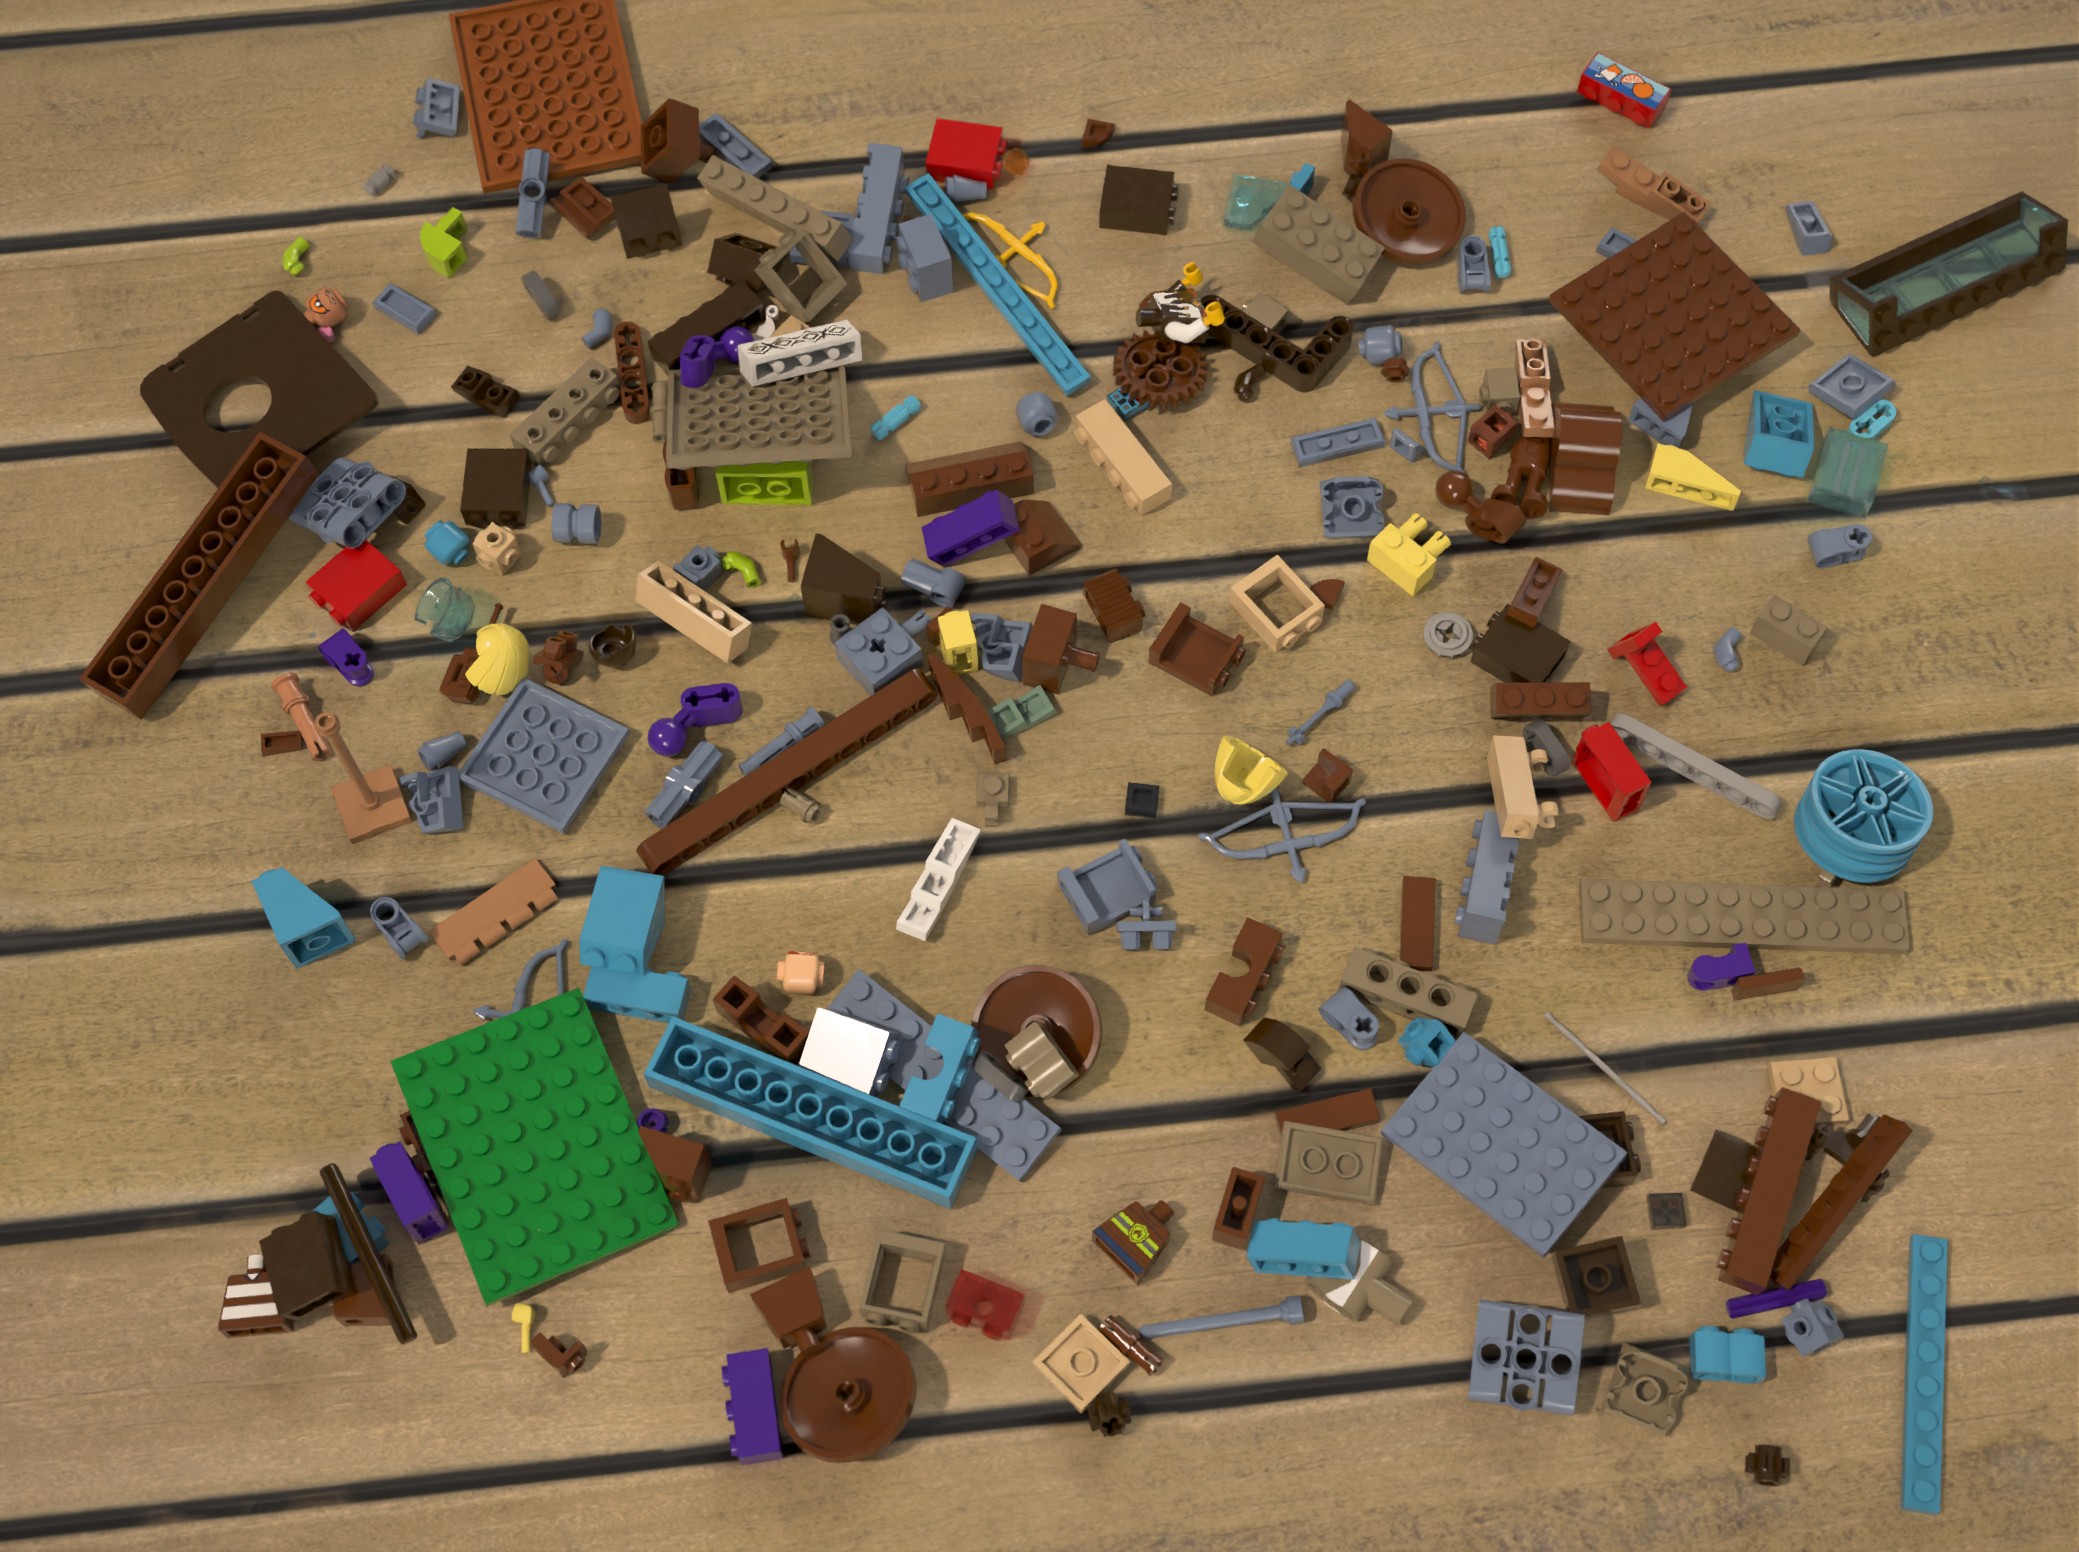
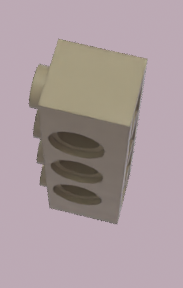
M1355 946L1339 989L1341 987L1348 988L1363 1002L1412 1021L1417 1017L1430 1020L1437 1019L1456 1038H1459L1464 1032L1478 996L1477 993L1472 992L1471 988L1464 984H1451L1441 980L1440 976L1433 972H1420L1410 968L1404 961L1397 959L1391 961L1381 957L1373 949H1360ZM1380 974L1386 981L1382 983L1375 982L1371 979L1370 975ZM1405 985L1411 986L1417 993L1412 995L1406 994L1402 991L1401 987ZM1440 997L1447 1002V1005L1443 1007L1437 1006L1433 1003L1432 999Z

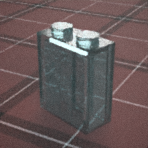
M1829 428L1821 444L1806 502L1866 518L1874 501L1888 444L1879 442L1874 438L1850 434L1845 430Z

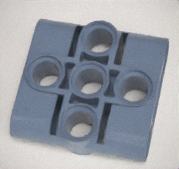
M338 458L314 481L289 518L294 524L317 533L325 543L337 542L348 548H356L402 503L406 496V487L402 481L378 472L370 462L357 463L347 458Z
M1480 1299L1468 1400L1511 1406L1520 1411L1531 1409L1574 1416L1585 1314L1544 1309L1534 1305L1524 1306ZM1510 1310H1516L1513 1337L1508 1336ZM1526 1314H1534L1541 1322L1540 1327L1534 1331L1525 1330L1520 1323L1521 1318ZM1547 1315L1552 1316L1550 1342H1544ZM1490 1343L1497 1345L1501 1350V1356L1497 1360H1487L1481 1351L1484 1345ZM1522 1349H1530L1535 1353L1537 1359L1534 1364L1524 1366L1518 1362L1516 1358L1517 1353ZM1558 1354L1567 1355L1572 1361L1571 1367L1566 1371L1556 1370L1551 1363L1554 1356ZM1503 1372L1508 1373L1506 1399H1501ZM1540 1378L1545 1379L1543 1405L1537 1404ZM1518 1384H1526L1531 1388L1533 1394L1530 1399L1521 1401L1513 1395V1388Z

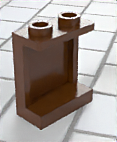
M1180 602L1149 648L1148 663L1213 697L1218 687L1223 689L1231 675L1229 670L1233 664L1239 665L1246 652V649L1243 648L1244 636L1238 634L1233 639L1190 616L1191 607Z

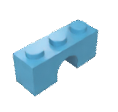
M937 1013L925 1045L931 1050L942 1054L944 1059L943 1069L936 1078L930 1080L911 1076L899 1107L943 1124L944 1119H949L955 1107V1100L952 1099L957 1087L962 1088L968 1075V1069H965L970 1056L974 1057L979 1049L981 1039L978 1038L979 1032L972 1026Z

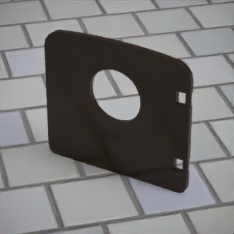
M272 291L254 302L253 306L241 314H236L178 353L177 357L150 372L140 385V395L161 427L188 460L217 488L220 487L259 432L307 456L374 410L379 400L371 387L281 291ZM257 311L260 313V315H258L248 323L245 321V319H247ZM181 362L185 363L184 366L176 370L174 373L170 372L171 369H173ZM253 380L263 383L270 389L272 396L271 405L265 416L252 427L239 432L227 433L217 431L207 424V406L212 397L223 387L237 381Z

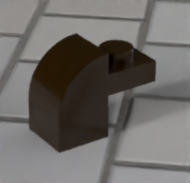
M1264 1017L1243 1039L1262 1064L1275 1067L1295 1091L1301 1092L1321 1070V1067L1308 1052L1310 1046L1293 1029L1278 1020Z

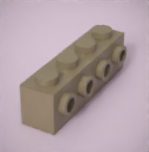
M591 357L510 434L514 448L527 449L530 460L535 466L541 465L544 467L547 463L552 462L557 457L559 451L568 443L573 442L588 423L594 422L599 413L608 404H612L617 400L621 393L617 375Z

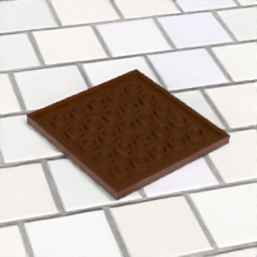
M1685 212L1551 293L1549 297V302L1663 422L1797 337L1801 330Z

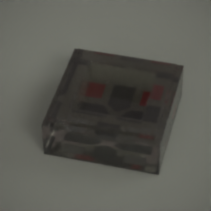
M1682 1192L1647 1195L1651 1230L1681 1229L1687 1226Z

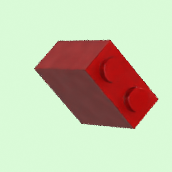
M936 118L926 159V174L929 173L935 182L945 183L946 177L957 175L979 182H986L987 189L993 190L995 180L1000 179L1002 174L1000 158L1001 156L1005 157L1007 152L1008 140L1003 139V127Z
M367 540L356 548L345 547L305 582L310 591L308 597L319 609L325 607L329 611L328 615L339 627L345 625L352 632L407 585L401 570Z

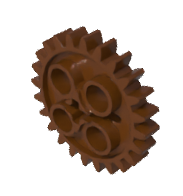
M1143 330V337H1139L1134 333L1132 334V342L1125 339L1123 347H1118L1117 355L1114 356L1113 376L1116 377L1115 385H1121V394L1129 392V401L1136 398L1140 399L1139 406H1143L1148 402L1152 410L1156 404H1160L1161 408L1166 410L1167 404L1171 403L1177 409L1178 401L1188 405L1189 397L1196 399L1198 391L1204 390V383L1207 382L1208 362L1205 361L1206 354L1199 353V344L1191 346V343L1160 341L1155 333L1150 335L1147 330Z

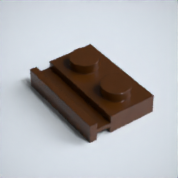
M582 176L560 191L558 197L550 199L551 206L587 240L591 238L590 235L593 232H599L616 219L613 205Z

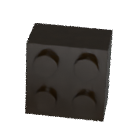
M1622 1236L1557 1250L1552 1254L1551 1257L1566 1312L1585 1314V1320L1636 1309L1641 1304Z

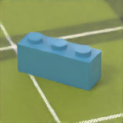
M591 966L583 997L589 1010L669 1024L672 1016L684 1020L691 987L688 978L677 972L660 974L646 968L644 975Z
M1275 1218L1268 1219L1267 1221L1254 1220L1247 1258L1255 1273L1354 1280L1361 1242L1353 1226L1341 1222L1326 1225L1316 1224L1308 1220H1303L1299 1223L1284 1222Z

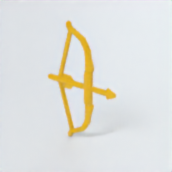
M972 212L962 214L965 220L984 223L1011 246L1001 256L994 255L1004 268L1007 267L1006 260L1015 252H1018L1048 276L1051 284L1048 296L1017 281L1015 282L1021 290L1046 301L1047 306L1050 309H1054L1056 306L1053 300L1058 288L1055 273L1040 254H1035L1025 245L1037 233L1042 234L1045 223L1032 224V229L1019 240L1006 230L1003 224L985 215Z

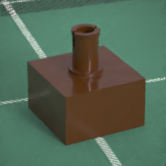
M668 98L640 126L641 173L643 175L671 184L697 159L707 163L714 154L713 146L700 143L699 108Z
M1041 604L1022 655L1023 685L1033 688L1041 685L1044 691L1059 694L1069 665L1091 670L1092 672L1096 671L1100 653L1075 647L1077 643V613Z

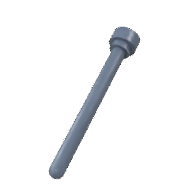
M1300 1295L1286 1297V1301H1279L1280 1305L1143 1325L1139 1329V1335L1143 1339L1277 1319H1282V1322L1289 1321L1290 1325L1304 1323L1303 1308Z

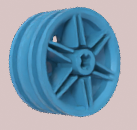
M1863 749L1846 750L1828 757L1815 771L1795 809L1794 830L1805 853L1824 870L1835 874L1837 877L1854 882H1879L1897 875L1907 865L1931 826L1933 804L1924 783L1902 762L1876 751ZM1829 812L1835 813L1834 819L1829 815Z

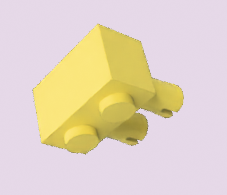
M1413 513L1399 529L1390 523L1370 542L1367 561L1411 596H1414L1433 577L1436 558L1451 545L1450 539L1446 535L1440 539L1443 536V533L1440 531H1436L1422 547L1415 543L1413 539L1428 526L1423 517L1417 521L1420 517L1417 513Z

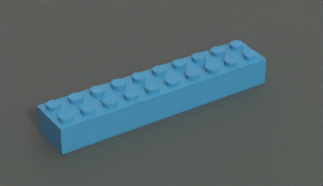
M672 1016L643 1074L650 1088L948 1209H952L977 1152L976 1137Z

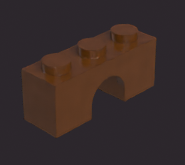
M1590 682L1495 683L1490 687L1491 718H1523L1533 715H1551L1553 718H1584L1591 714Z
M1247 917L1234 942L1232 956L1245 962L1249 967V972L1241 977H1232L1219 972L1206 998L1205 1011L1239 1027L1244 1017L1250 1019L1258 1001L1254 1000L1258 989L1261 991L1265 990L1271 977V973L1267 971L1272 962L1278 964L1285 949V946L1281 945L1283 933Z
M734 975L713 998L717 1013L774 1057L796 1065L801 1060L809 1032L785 1013L781 1017L774 1013L764 1004L759 993Z

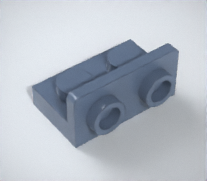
M427 77L423 88L418 87L415 103L419 104V110L416 109L413 119V126L417 127L416 137L423 138L426 130L454 137L457 129L460 86Z

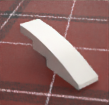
M954 818L950 820L926 860L925 870L911 891V899L897 921L896 930L926 941L960 878L981 829Z

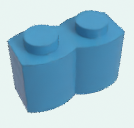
M1702 1326L1689 1337L1690 1378L1743 1384H1759L1766 1378L1764 1336L1754 1334V1330L1735 1329L1733 1333L1729 1334L1720 1332V1328L1715 1326Z

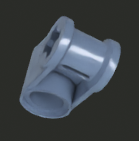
M1468 236L1461 242L1457 259L1458 291L1462 293L1467 289H1482L1483 292H1489L1491 276L1486 243L1478 236Z
M1861 524L1834 529H1822L1812 533L1807 540L1816 567L1829 568L1834 565L1861 560L1865 555L1866 548L1871 543L1872 533L1866 526Z
M382 897L372 904L370 915L374 923L402 960L407 958L406 954L418 944L429 941L418 924L405 913L394 899ZM395 912L391 919L381 920L385 913Z
M1341 987L1318 1008L1323 1019L1332 1028L1336 1029L1354 1048L1368 1050L1375 1045L1378 1037V1020L1348 988Z

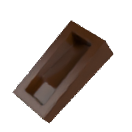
M300 731L261 734L263 757L302 750Z

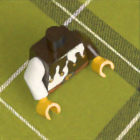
M1190 262L1183 268L1185 278L1182 281L1178 279L1168 290L1154 293L1150 298L1149 309H1138L1136 311L1137 326H1151L1160 341L1205 343L1209 325L1218 326L1224 321L1223 310L1219 302H1213L1204 308L1195 290L1187 288L1189 285H1199L1203 281V274L1200 268H1197L1194 262Z

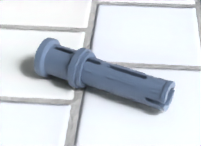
M809 706L803 716L795 722H788L785 725L783 733L742 764L740 763L738 765L744 776L748 775L826 725L816 710Z

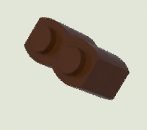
M665 440L662 450L666 466L664 479L670 503L674 509L696 507L699 499L695 479L697 468L691 467L686 470L667 469V440Z

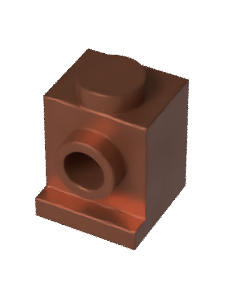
M1495 404L1471 425L1467 442L1490 459L1501 446L1514 436L1517 422L1509 412L1503 411Z

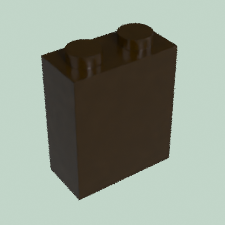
M1107 165L1099 211V228L1167 235L1168 224L1174 225L1176 207H1171L1172 201L1178 200L1179 184H1174L1175 172Z
M467 448L460 507L467 526L482 528L489 526L492 522L507 528L526 526L530 489L529 472L532 470V462L527 449Z
M1507 603L1501 612L1495 611L1487 623L1489 629L1484 635L1479 633L1470 647L1474 650L1471 663L1504 683L1547 682L1566 656L1571 641L1538 621L1535 627H1531L1506 615L1510 607Z
M310 1211L302 1214L299 1220L291 1225L273 1229L271 1235L259 1241L278 1317L299 1321L355 1292L335 1217L322 1214L319 1211Z

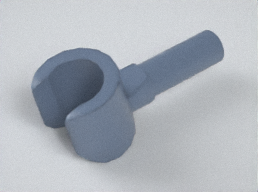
M538 465L529 472L530 482L532 486L540 491L546 505L551 507L554 505V502L546 486L543 484L550 477L541 465Z

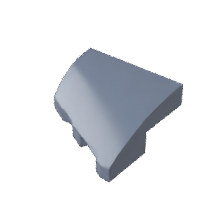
M972 613L971 618L976 627L978 635L976 638L978 646L982 651L981 659L984 670L998 678L1020 682L1023 673L1022 655L1033 628L1031 622L1002 620L998 614Z
M448 766L428 773L415 772L399 777L400 786L407 787L412 799L408 803L418 817V824L423 834L444 833L463 829L458 767Z

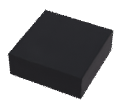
M1128 782L1125 815L1156 819L1160 786Z

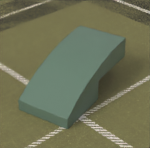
M1041 685L1016 700L1009 697L986 711L992 719L1001 739L1029 729L1057 714Z

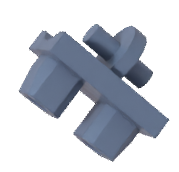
M1142 898V907H1130V917H1142V921L1117 922V932H1120L1123 950L1140 949V932H1153V949L1171 948L1172 931H1176V921H1150V917H1162V907H1149V898Z

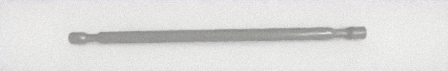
M1549 1012L1544 1015L1548 1021H1551L1562 1034L1645 1110L1653 1114L1657 1121L1662 1125L1667 1121L1566 1027L1557 1022Z

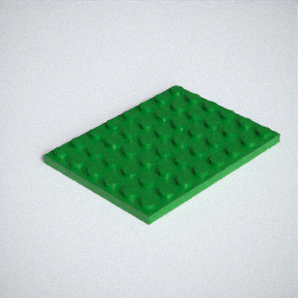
M580 988L568 991L390 1061L486 1307L678 1228L675 1214L654 1164L638 1133V1126Z

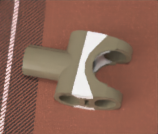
M1360 1240L1361 1245L1354 1280L1308 1276L1304 1280L1307 1287L1326 1305L1352 1321H1357L1366 1306H1369L1396 1325H1399L1414 1301L1413 1298L1384 1280L1393 1266L1391 1259Z

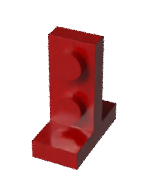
M1653 622L1629 632L1610 646L1607 651L1613 659L1625 656L1657 704L1661 706L1687 688V686L1654 640L1663 631L1657 622Z

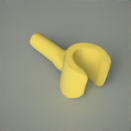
M516 1303L512 1313V1321L522 1323V1353H530V1330L535 1320L536 1312L532 1306Z

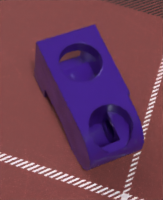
M1741 943L1733 945L1728 955L1719 957L1701 955L1697 957L1690 967L1687 977L1693 988L1706 991L1734 986L1739 977L1751 976L1756 972L1747 944Z

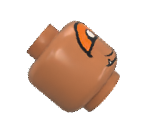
M325 286L305 299V305L308 310L303 313L314 327L319 324L320 327L326 328L330 326L333 328L347 318L346 309L350 307L336 288L332 290Z

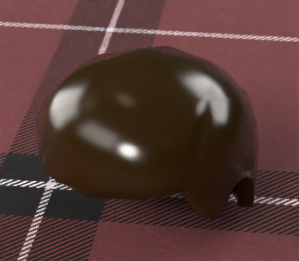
M611 623L605 630L596 632L590 638L589 652L603 666H623L634 657L637 644L636 633L629 624H625L624 628H618Z

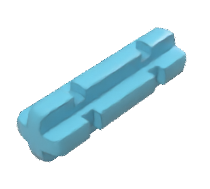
M1494 226L1490 228L1489 240L1492 244L1490 245L1492 260L1495 266L1494 273L1498 279L1508 278L1511 272V265L1508 261L1507 240L1505 239L1506 233L1502 226Z
M914 395L908 396L902 401L903 405L899 403L882 416V421L877 420L870 426V432L877 440H882L889 434L887 431L892 432L910 418L909 414L914 415L921 409V403Z

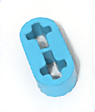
M1880 399L1858 418L1852 420L1846 433L1849 442L1859 447L1867 446L1892 424L1896 416L1895 406L1888 400ZM1883 412L1886 414V416L1882 415L1877 420L1874 418L1876 413L1880 414ZM1864 427H1868L1866 433H1857V430L1861 431Z

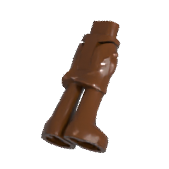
M1523 432L1521 433L1520 439L1513 444L1510 451L1511 463L1508 469L1506 484L1495 487L1490 497L1517 506L1521 481L1528 479L1519 506L1526 519L1539 518L1544 516L1547 511L1548 501L1546 496L1540 493L1542 482L1546 480L1551 457V440L1549 437H1523Z

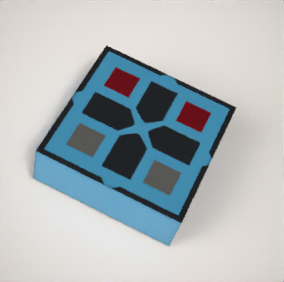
M1121 387L1107 395V402L1124 421L1148 407V402L1143 406H1139L1140 399L1138 398L1129 401V392L1121 394Z

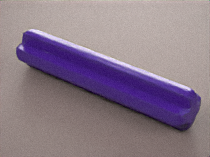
M1822 1279L1793 1284L1789 1291L1780 1287L1762 1291L1758 1295L1748 1294L1730 1298L1725 1302L1729 1317L1734 1319L1792 1306L1807 1298L1809 1301L1823 1299L1827 1295V1289Z

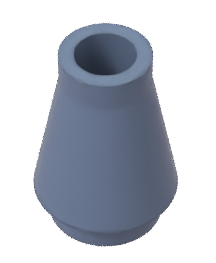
M957 175L946 177L944 193L952 203L986 198V182H979Z
M456 731L450 735L423 742L422 747L418 748L417 752L422 763L429 771L434 768L438 770L458 752L466 748L467 744L461 733Z

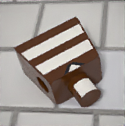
M263 1255L248 1256L247 1274L231 1275L228 1278L218 1330L227 1338L293 1332L292 1319L278 1317Z

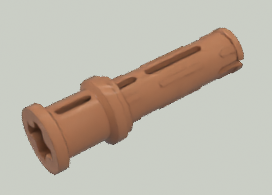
M292 672L282 674L271 684L273 691L279 693L283 701L282 709L288 715H292L307 744L312 759L314 761L323 760L318 748H321L326 758L329 757L332 750L325 738L321 737L315 730V719L308 708L310 699L307 694L302 693L298 685V675Z

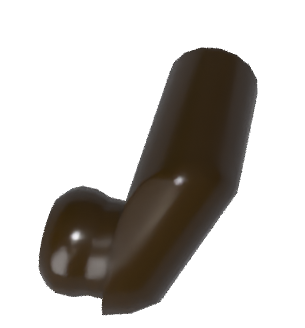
M1261 364L1245 370L1236 377L1233 390L1234 394L1238 395L1240 401L1243 402L1252 398L1254 395L1250 388L1252 383L1266 376Z

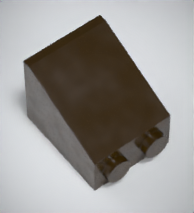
M816 533L800 585L805 614L831 620L837 614H843L849 618L850 624L859 625L882 607L887 611V601L884 600L886 588L881 585L880 573L824 535Z

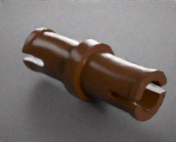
M1109 1315L1104 1321L1114 1329V1332H1111L1103 1324L1100 1325L1098 1331L1115 1345L1126 1358L1129 1357L1146 1371L1149 1376H1152L1157 1369L1147 1362V1359H1150L1160 1367L1164 1358L1142 1342L1141 1335L1137 1332L1133 1334L1118 1322L1113 1315Z

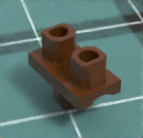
M561 630L557 633V637L546 638L544 650L534 655L533 664L539 665L544 663L543 674L549 682L553 684L564 682L569 677L570 667L583 660L584 651L576 649L578 634Z

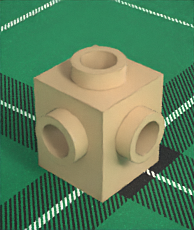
M492 522L486 529L481 530L477 534L473 542L477 561L483 567L492 569L503 577L522 556L516 534L505 526L501 528Z

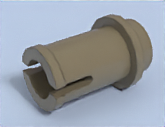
M793 788L787 789L790 794L786 791L784 792L780 800L782 806L801 816V821L804 823H814L817 821L822 812V807L819 806L818 801L809 800Z

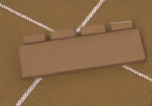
M533 859L428 932L449 960L456 957L458 962L463 965L481 953L475 943L480 941L485 948H488L507 935L506 930L502 926L504 923L507 922L510 928L514 930L533 917L534 914L529 908L530 905L534 904L540 912L558 900L553 891L557 886L539 862Z

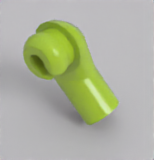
M299 236L283 253V268L285 271L288 270L292 276H297L304 269V264L298 261L299 257L310 247L304 238Z
M730 551L722 558L721 563L725 570L733 571L736 568L742 572L748 588H755L761 584L759 574L752 559L737 551Z

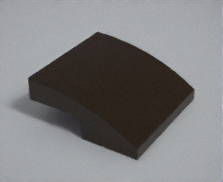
M1715 1129L1690 1191L1738 1213L1740 1207L1735 1205L1740 1188L1747 1185L1749 1176L1745 1175V1169L1749 1158L1756 1156L1758 1148Z

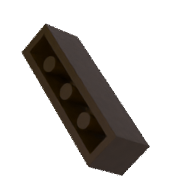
M743 280L734 286H729L722 294L711 301L704 302L691 314L681 317L666 330L656 333L648 341L652 359L667 376L668 370H680V353L691 337L705 335L717 342L720 341L723 333L732 327H743L750 330L766 319L763 302Z

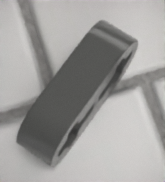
M535 270L521 277L528 294L547 320L561 313L556 299Z
M1537 720L1523 727V737L1531 751L1536 749L1546 751L1548 761L1543 763V767L1548 775L1555 776L1569 769L1570 760L1565 749L1544 721Z
M981 1051L971 1064L972 1068L1008 1099L1016 1103H1020L1029 1091L1021 1077L989 1052Z

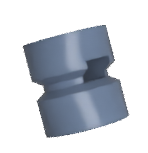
M555 503L551 523L554 542L569 543L577 537L580 543L598 544L601 534L600 506L581 504L576 509L574 505L569 503Z

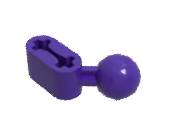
M732 327L726 330L721 336L720 341L717 342L705 335L691 337L680 353L681 384L689 388L704 386L715 370V360L725 358L732 363H739L738 345L754 342L753 334L743 327Z
M730 683L688 688L682 693L680 698L682 709L673 718H661L654 722L648 731L647 740L649 746L656 754L664 757L675 756L685 747L687 741L686 730L690 726L702 727L737 721L743 713L738 688Z

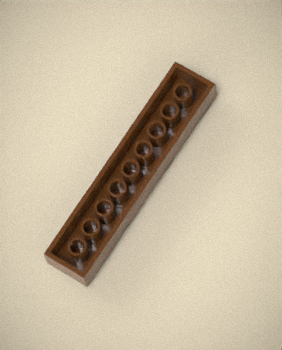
M259 432L82 673L79 680L96 694L142 720L319 476L320 472L305 455Z

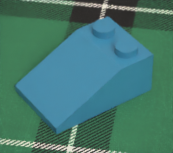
M1754 390L1744 444V465H1748L1755 470L1765 469L1778 472L1786 477L1796 476L1803 478L1814 450L1812 403Z

